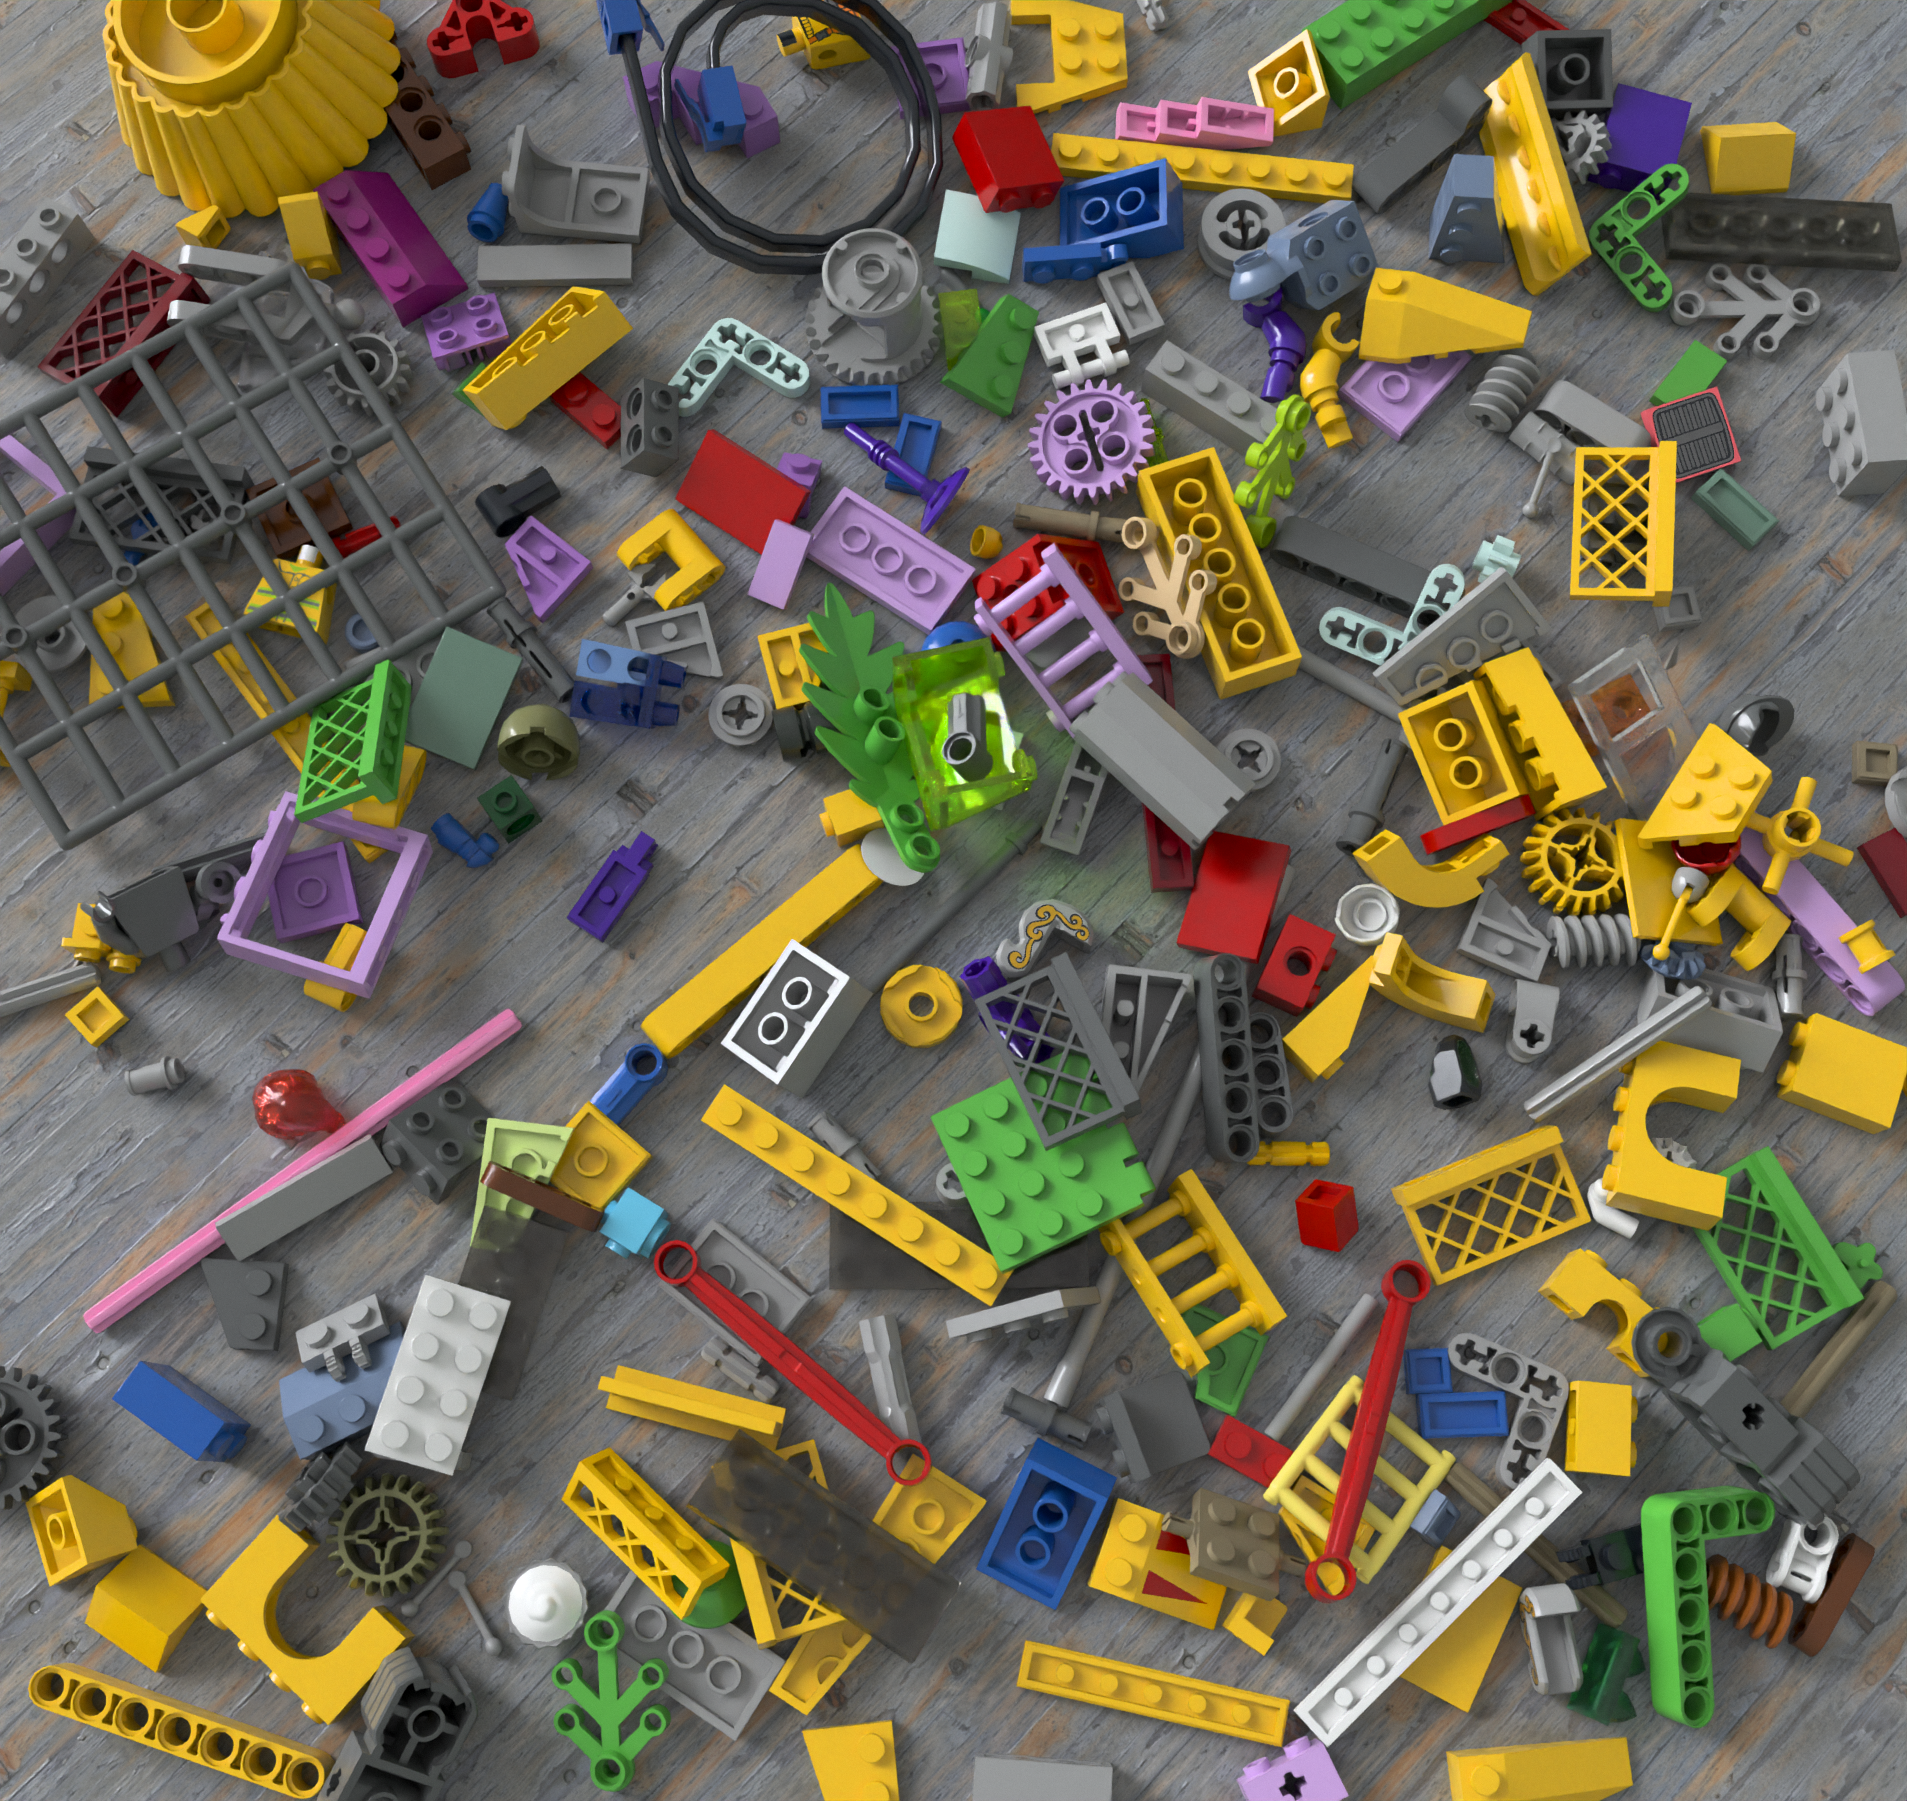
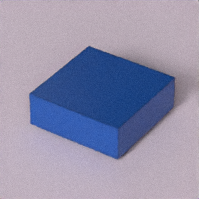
M1448 1348L1404 1350L1406 1394L1453 1392Z

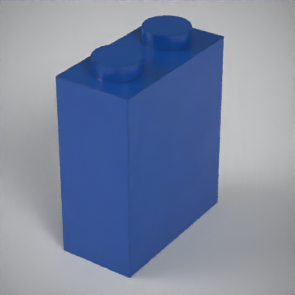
M139 1361L112 1397V1400L196 1461L225 1462L227 1458H234L245 1445L247 1437L244 1434L251 1426L250 1423L169 1365Z

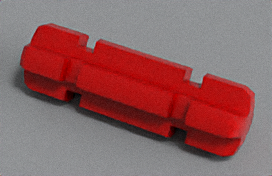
M396 516L389 517L396 529L402 526ZM373 523L345 534V539L341 540L340 537L332 539V541L345 559L349 554L355 553L378 540L382 535Z

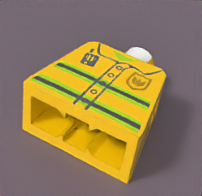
M310 545L301 546L296 563L282 559L273 560L290 589L324 571L320 569L324 559L318 548ZM262 577L247 604L244 615L276 598L264 577ZM336 583L327 588H322L299 602L315 632L320 635L325 645H327L337 588ZM285 611L258 627L302 639Z

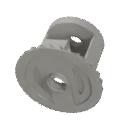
M868 228L851 232L839 239L830 248L823 262V284L819 288H815L814 296L808 304L806 336L810 349L823 368L846 383L856 386L897 385L903 383L925 369L933 360L941 345L944 332V316L940 299L934 293L933 287L929 286L922 276L921 261L917 252L907 240L898 234L884 229Z

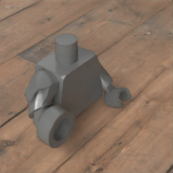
M212 862L201 868L197 874L195 885L191 886L188 891L180 866H167L108 896L98 891L99 900L94 902L96 905L94 908L85 901L80 907L83 912L91 917L92 924L100 941L124 955L147 958L158 953L167 972H171L191 961L181 941L197 933L199 929L206 927L220 913L218 908L221 903H228L234 900V890L242 876L232 864Z

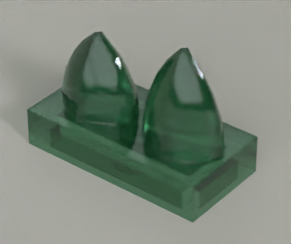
M1598 1623L1582 1665L1583 1684L1579 1691L1572 1692L1567 1708L1606 1726L1609 1723H1621L1637 1717L1629 1696L1622 1688L1626 1678L1637 1676L1646 1670L1644 1659L1638 1649L1640 1639L1624 1631Z

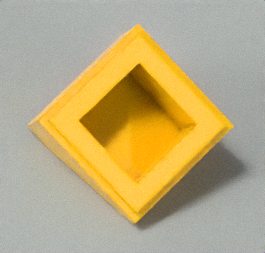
M216 205L193 214L175 225L186 245L217 249L231 230L220 207Z

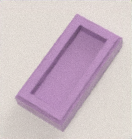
M779 519L774 520L747 595L780 609H787L814 534Z

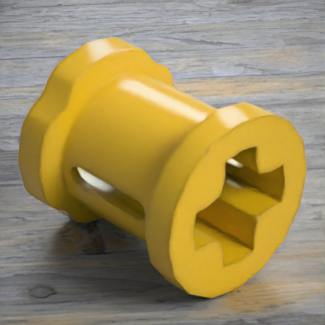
M1873 919L1838 938L1841 944L1846 943L1858 960L1860 964L1858 970L1861 974L1896 955L1893 950L1886 949L1873 929L1876 925Z

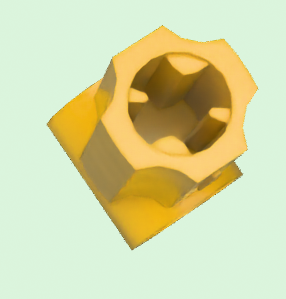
M345 923L324 961L320 962L350 971L367 931L353 924ZM306 979L303 992L305 995L340 1012L347 1011L357 997L356 994Z

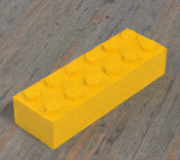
M1211 447L1140 470L1136 494L1145 517L1151 519L1158 528L1159 537L1156 544L1169 575L1175 556L1174 543L1178 536L1182 534L1195 535L1202 543L1200 555L1196 559L1190 560L1181 598L1184 611L1191 591L1189 578L1192 572L1198 569L1210 570L1216 575V589L1213 593L1205 596L1199 623L1205 634L1201 654L1220 700L1295 676L1302 655L1239 505L1234 503V493L1215 448ZM1189 541L1186 544V552L1190 549ZM1204 577L1201 579V587L1203 588L1205 584Z

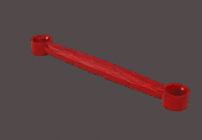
M673 1240L659 1248L654 1258V1268L657 1275L664 1282L674 1287L685 1286L726 1326L787 1380L841 1425L885 1458L887 1471L893 1480L903 1486L910 1487L919 1485L928 1478L932 1469V1458L923 1444L912 1439L901 1440L813 1358L756 1310L701 1268L700 1256L693 1247L684 1241ZM678 1248L689 1250L693 1258L690 1272L678 1279L668 1277L663 1267L667 1254ZM905 1447L919 1449L925 1458L922 1475L914 1480L898 1477L893 1468L894 1455Z
M1413 1260L1397 1262L1384 1274L1381 1281L1382 1293L1388 1301V1306L1371 1357L1335 1497L1324 1554L1313 1560L1305 1572L1307 1590L1313 1598L1322 1603H1335L1348 1597L1356 1585V1571L1349 1561V1556L1366 1504L1388 1421L1412 1308L1427 1296L1431 1286L1427 1270L1420 1263ZM1396 1271H1406L1414 1276L1419 1287L1416 1297L1407 1298L1395 1289L1393 1276ZM1330 1562L1336 1564L1341 1569L1345 1583L1343 1589L1337 1595H1330L1320 1588L1316 1578L1319 1564Z

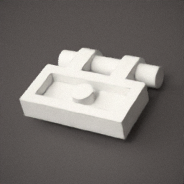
M1107 303L1034 327V337L1047 367L1062 362L1065 368L1064 371L1052 374V380L1056 389L1068 385L1071 386V383H1075L1077 387L1084 385V380L1100 374L1104 377L1113 375L1117 372L1118 368L1130 364L1126 350L1112 354L1109 346L1119 343L1120 333ZM1095 352L1096 360L1079 365L1076 357Z

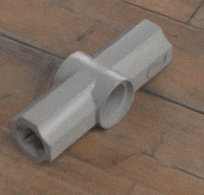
M998 1L989 4L983 3L978 10L975 36L968 47L965 57V67L970 69L965 100L969 103L970 110L972 111L998 108L1003 78L1010 67L1013 57V49L1008 47L1012 15L1007 10L1008 6Z

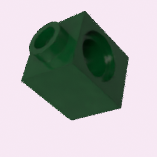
M512 775L477 797L483 809L508 844L542 822L535 807Z

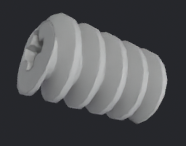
M1523 347L1499 351L1498 357L1494 359L1491 365V369L1485 374L1484 381L1479 384L1476 393L1473 394L1469 401V405L1464 409V414L1470 422L1480 428L1505 433L1510 430L1512 426L1511 421L1515 420L1519 415V408H1522L1527 401L1526 396L1531 395L1534 389L1533 384L1538 383L1541 378L1540 370L1535 366L1536 358L1528 349Z
M1601 914L1597 919L1592 915H1584L1580 920L1574 915H1568L1564 921L1558 916H1552L1547 924L1546 939L1552 944L1549 956L1552 959L1558 957L1562 968L1569 967L1571 956H1575L1579 968L1586 966L1587 956L1592 957L1595 967L1602 966L1604 955H1608L1610 965L1613 967L1619 965L1621 954H1624L1627 965L1634 966L1636 963L1641 939L1633 938L1631 921L1625 914H1617L1613 919L1607 914Z

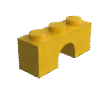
M1581 1248L1569 1252L1538 1292L1571 1320L1584 1317L1595 1303L1609 1307L1617 1318L1618 1331L1606 1349L1640 1378L1650 1376L1640 1368L1635 1360L1631 1341L1633 1330L1644 1315L1652 1311L1653 1308L1640 1298L1642 1292L1634 1284L1623 1278L1618 1280L1607 1271L1608 1264L1598 1254L1591 1250L1583 1251ZM1663 1333L1658 1340L1659 1352H1662L1667 1346L1668 1339L1666 1333Z

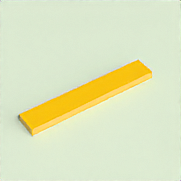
M1026 1639L1016 1683L1017 1687L1278 1747L1283 1745L1290 1700Z

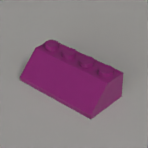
M345 170L313 189V192H318L336 232L403 328L421 318V315L431 312L469 289L466 282L389 173Z

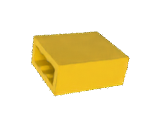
M1818 1013L1800 1022L1798 1021L1792 1028L1788 1040L1789 1045L1793 1046L1789 1060H1785L1782 1063L1777 1074L1776 1081L1778 1084H1781L1777 1098L1871 1134L1891 1128L1907 1074V1047Z

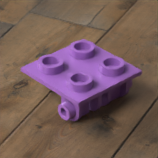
M495 293L485 296L477 295L471 297L466 302L450 307H438L430 313L421 315L432 356L439 371L447 369V372H450L451 370L466 366L462 355L463 352L466 353L469 364L472 365L474 363L469 350L476 348L482 362L485 361L481 350L482 346H484L489 359L500 355L512 344Z

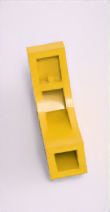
M1385 829L1352 854L1364 872L1376 884L1385 888L1390 893L1415 905L1438 908L1458 905L1483 893L1484 890L1476 878L1492 873L1498 868L1500 861L1510 853L1501 840L1484 833L1448 860L1434 865H1422L1415 860L1400 836Z
M1386 932L1383 944L1377 946L1372 960L1373 970L1368 983L1389 1000L1413 1012L1456 1027L1484 1033L1496 996L1488 981L1457 974L1434 966L1418 957L1402 935Z

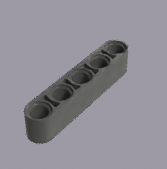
M1288 516L1284 519L1270 551L1271 558L1286 568L1410 619L1431 573L1427 569L1298 516ZM1436 577L1434 581L1439 584L1437 596L1433 599L1430 595H1427L1425 601L1437 602L1445 609H1448L1450 603H1442L1444 595L1449 588L1455 590L1458 585L1446 577ZM1465 589L1463 590L1460 600L1465 596ZM1424 610L1419 614L1417 622L1428 627L1440 615L1434 610Z
M1223 953L1202 958L1197 962L1193 973L1206 1142L1208 1152L1218 1162L1244 1163L1256 1156L1260 1143L1246 971L1239 957L1231 953ZM1217 964L1224 973L1222 983L1218 982L1214 972ZM1221 1006L1227 1013L1225 1025H1222L1218 1018V1010ZM1224 1049L1229 1052L1231 1058L1228 1068L1224 1066L1221 1059ZM1228 1091L1231 1092L1234 1098L1232 1110H1229L1225 1104V1096ZM1232 1134L1235 1135L1238 1142L1234 1153L1231 1152L1228 1145Z

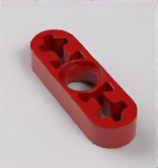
M1529 794L1443 825L1419 837L1426 854L1431 855L1477 838L1484 833L1487 834L1537 814Z

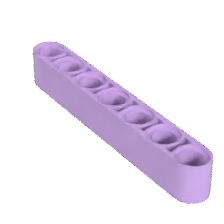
M1745 827L1740 834L1742 848L1733 864L1791 920L1787 931L1790 934H1797L1803 937L1802 948L1847 1000L1862 1014L1874 1016L1905 990V983L1899 973L1887 960L1863 974L1860 973L1858 970L1860 966L1858 960L1846 943L1841 944L1838 939L1840 936L1856 928L1857 925L1799 859L1789 862L1778 894L1774 895L1764 892L1762 886L1773 857L1768 855L1763 847V834Z

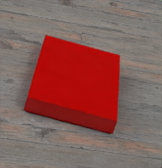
M715 429L707 431L675 500L762 555L774 520L779 519L794 526L811 491Z
M1213 831L1214 833L1208 838L1176 943L1179 948L1211 955L1231 953L1239 957L1241 961L1258 964L1290 858L1291 848L1285 844Z

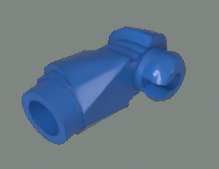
M450 813L441 816L431 827V830L438 839V843L468 862L466 867L478 868L487 865L494 859L492 854L499 849L498 841L491 834L482 833L477 840Z

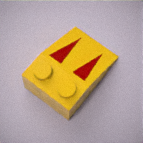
M1114 1498L1086 1584L1214 1631L1227 1587L1190 1574V1551L1187 1541L1184 1537L1162 1531V1521L1165 1515L1125 1500Z

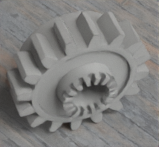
M365 329L364 333H349V337L346 339L387 403L392 401L400 405L402 402L398 393L400 391L410 392L411 389L406 380L413 378L414 375L409 366L411 361L406 350L403 351L397 339L389 341L386 333L383 331L379 335L372 334L369 329ZM342 360L323 370L328 379L326 385L341 407L347 404L353 414H356L363 407L367 416H372L374 410Z

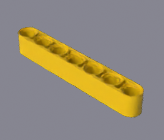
M856 844L844 852L645 1018L640 1028L667 1059H671L681 1053L759 988L791 939L805 948L808 947L884 882L867 867L862 857L861 845Z
M65 1662L43 1667L34 1673L29 1682V1697L35 1705L42 1709L294 1798L306 1799L319 1794L335 1764L331 1755L325 1751L74 1663ZM56 1673L64 1681V1690L60 1697L54 1695L51 1690V1680ZM97 1688L101 1689L106 1695V1705L102 1712L96 1710L92 1702L93 1693ZM138 1703L145 1705L148 1710L149 1717L144 1727L138 1725L134 1719V1710ZM181 1717L186 1719L191 1727V1734L186 1742L179 1739L176 1735V1723ZM222 1732L230 1735L233 1740V1751L229 1757L221 1754L218 1749L217 1742ZM264 1747L271 1749L276 1756V1765L272 1772L265 1770L260 1764V1752ZM306 1762L314 1764L318 1769L319 1779L315 1787L309 1786L302 1779V1767Z

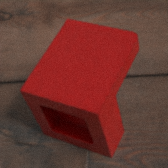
M1315 1179L1295 1200L1302 1244L1340 1252L1358 1232L1359 1225L1353 1186Z

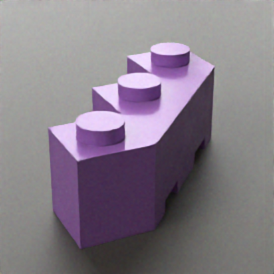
M659 61L641 68L655 128L659 127L658 75L663 63ZM675 66L671 76L673 119L678 117L681 119L697 146L703 143L701 133L689 116L684 103L674 87L675 79H679L688 97L694 99L702 113L697 92L702 72ZM626 75L623 77L628 104L637 117ZM737 81L747 123L739 146L745 156L749 158L780 143L778 117L760 87Z

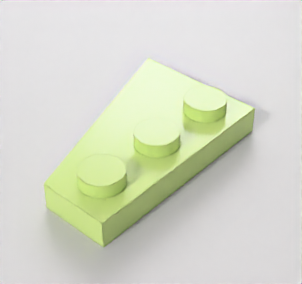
M498 1118L487 1119L470 1247L515 1252L536 1208L493 1190L480 1182L489 1161L507 1166L548 1185L575 1128Z

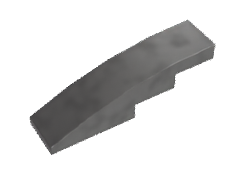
M1096 703L1088 707L1087 712H1089ZM1075 742L1068 765H1066L1040 844L1079 857L1109 771L1077 742Z

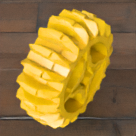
M1584 807L1578 808L1573 816L1568 808L1562 809L1558 813V817L1549 814L1543 819V824L1537 823L1531 829L1533 836H1528L1523 842V847L1528 851L1522 853L1520 862L1529 866L1521 872V877L1526 879L1533 878L1534 882L1528 887V892L1534 893L1539 890L1543 894L1538 901L1539 905H1545L1549 900L1554 902L1553 914H1559L1564 907H1567L1568 915L1577 917L1580 911H1582L1584 915L1593 916L1596 913V909L1605 912L1611 907V901L1618 902L1623 897L1621 889H1625L1618 840L1617 835L1615 836L1611 831L1615 826V822L1609 821L1605 825L1601 824L1600 812H1595L1589 819L1586 816ZM1563 835L1580 837L1575 845L1563 842L1558 845L1551 842L1552 839ZM1595 846L1602 854L1603 859L1598 857V855L1596 854L1594 848ZM1580 851L1577 859L1579 860L1578 866L1581 869L1574 874L1576 859L1573 857ZM1549 865L1557 870L1559 881L1553 875ZM1581 880L1590 883L1595 880L1603 884L1601 888L1593 891L1573 890L1574 886Z

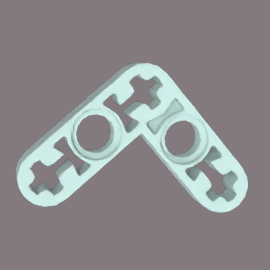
M724 318L712 326L668 383V385L679 388V393L682 395L686 394L690 389L691 400L683 398L679 402V416L688 417L700 410L733 365L789 398L802 396L808 390L810 375L807 364L800 358L742 322L733 318ZM732 333L735 334L736 342L728 340L726 343H723L722 335L729 337ZM740 345H741L742 347H744V348H743V351H742V354H741V351H740ZM758 350H764L771 355L770 361L764 365L753 364L750 361V357ZM703 360H712L717 364V368L712 374L703 375L696 371L697 364ZM779 362L781 364V370L777 368ZM795 372L799 373V381L792 379L789 383L786 382L784 373L790 376L794 375ZM690 378L695 382L692 387Z
M1442 564L1434 568L1428 576L1404 632L1349 609L1335 607L1323 615L1319 626L1320 635L1328 644L1381 666L1388 660L1386 657L1392 650L1394 638L1401 640L1398 645V649L1401 650L1424 631L1417 623V618L1424 610H1434L1441 617L1459 602L1465 586L1464 575L1458 567L1451 564ZM1446 573H1451L1454 575L1453 583L1458 585L1455 590L1449 588L1444 595L1442 603H1450L1449 608L1445 609L1437 602L1425 601L1427 595H1430L1433 599L1437 596L1439 584L1434 581L1436 577L1444 578ZM1338 616L1345 619L1344 626L1354 631L1357 623L1364 625L1358 634L1356 645L1349 643L1353 635L1345 631H1341L1338 636L1332 635V627L1327 624V621L1335 622ZM1378 631L1384 634L1387 645L1382 651L1374 653L1366 649L1363 639L1369 632Z

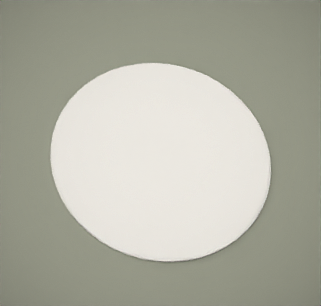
M886 828L872 830L864 837L861 845L862 857L867 867L878 878L893 885L908 886L918 882L923 877L924 873L914 871L904 864Z

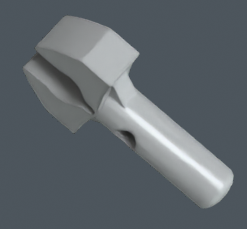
M642 564L635 566L628 573L629 580L632 582L631 589L603 614L605 623L612 627L615 626L641 601L651 600L657 606L658 602L654 599V594L667 580L666 574L653 586H644L645 581L657 572L656 565Z

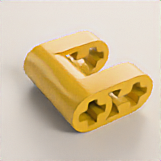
M668 509L660 513L624 541L617 551V557L630 571L637 565L649 564L663 552H666L676 563L680 570L667 579L654 594V599L665 611L688 605L721 578L726 568L675 509Z
M1734 864L1720 873L1711 875L1702 898L1690 903L1686 909V913L1701 927L1711 923L1726 910L1746 929L1731 952V957L1745 971L1757 967L1770 955L1791 923V920Z

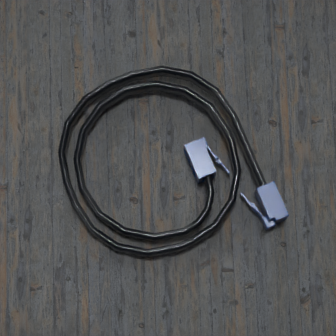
M596 0L609 55L622 54L644 148L653 178L671 217L708 253L756 274L812 275L822 273L823 262L827 255L822 253L829 251L839 239L851 232L875 228L900 204L921 152L919 100L899 56L860 17L822 0H703L677 25L659 70L658 100L661 137L664 149L685 195L723 232L769 252L821 254L809 257L760 255L717 236L682 202L662 158L637 51L640 50L643 28L652 35L660 51H664L665 43L655 27L650 14L640 0ZM831 0L865 16L899 49L918 91L927 130L928 174L916 206L891 230V232L904 237L924 217L943 169L941 114L933 81L912 34L878 0ZM734 6L719 20L706 54L707 69L702 70L697 89L702 113L694 99L688 97L679 79H675L674 87L684 103L689 116L701 133L705 152L718 151L721 149V146L741 143L747 124L733 65L720 67V51L725 38L742 22L762 15L811 18L852 37L886 71L904 111L906 157L893 191L865 219L823 235L774 233L731 214L697 181L677 138L673 122L671 76L685 41L715 12Z

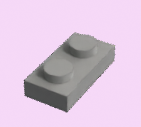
M1133 261L1097 275V284L1128 346L1164 331L1165 324Z

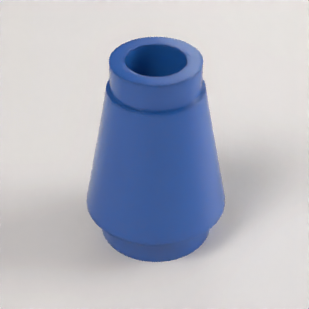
M491 183L467 215L468 231L480 241L494 242L497 237L502 236L504 233L509 199L508 196L502 193V184Z

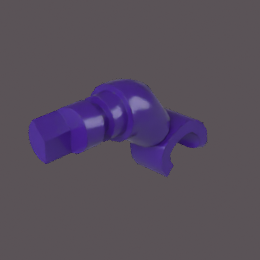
M1281 287L1274 294L1264 298L1269 301L1264 306L1258 307L1251 302L1243 305V320L1251 326L1262 328L1270 346L1268 354L1271 357L1269 363L1271 367L1267 370L1260 396L1262 400L1270 403L1283 401L1285 392L1291 391L1295 379L1294 372L1297 371L1298 364L1303 363L1307 347L1306 337L1302 329L1285 311H1282Z

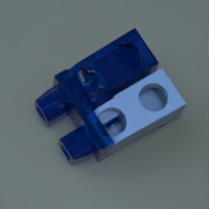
M582 639L576 675L616 682L617 687L575 680L569 717L654 729L656 726H677L680 704L660 701L662 686L683 689L687 667L667 661L666 656Z

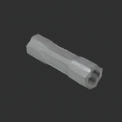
M895 1314L859 1321L864 1350L869 1360L878 1404L879 1419L901 1440L912 1439L922 1444L903 1363L902 1345Z

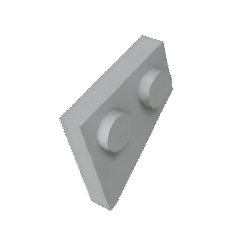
M703 601L625 621L632 649L658 655L656 667L718 680L724 678Z
M1487 878L1482 884L1484 892L1478 895L1456 953L1515 978L1536 983L1552 944L1538 929L1530 926L1523 912L1516 905L1512 907L1496 889L1498 885L1493 880Z

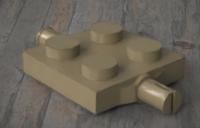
M1200 1487L1192 1496V1516L1189 1520L1167 1512L1163 1518L1162 1531L1184 1537L1187 1541L1190 1551L1191 1575L1271 1602L1279 1594V1570L1295 1575L1298 1578L1302 1577L1305 1572V1559L1283 1553L1281 1549L1278 1514Z

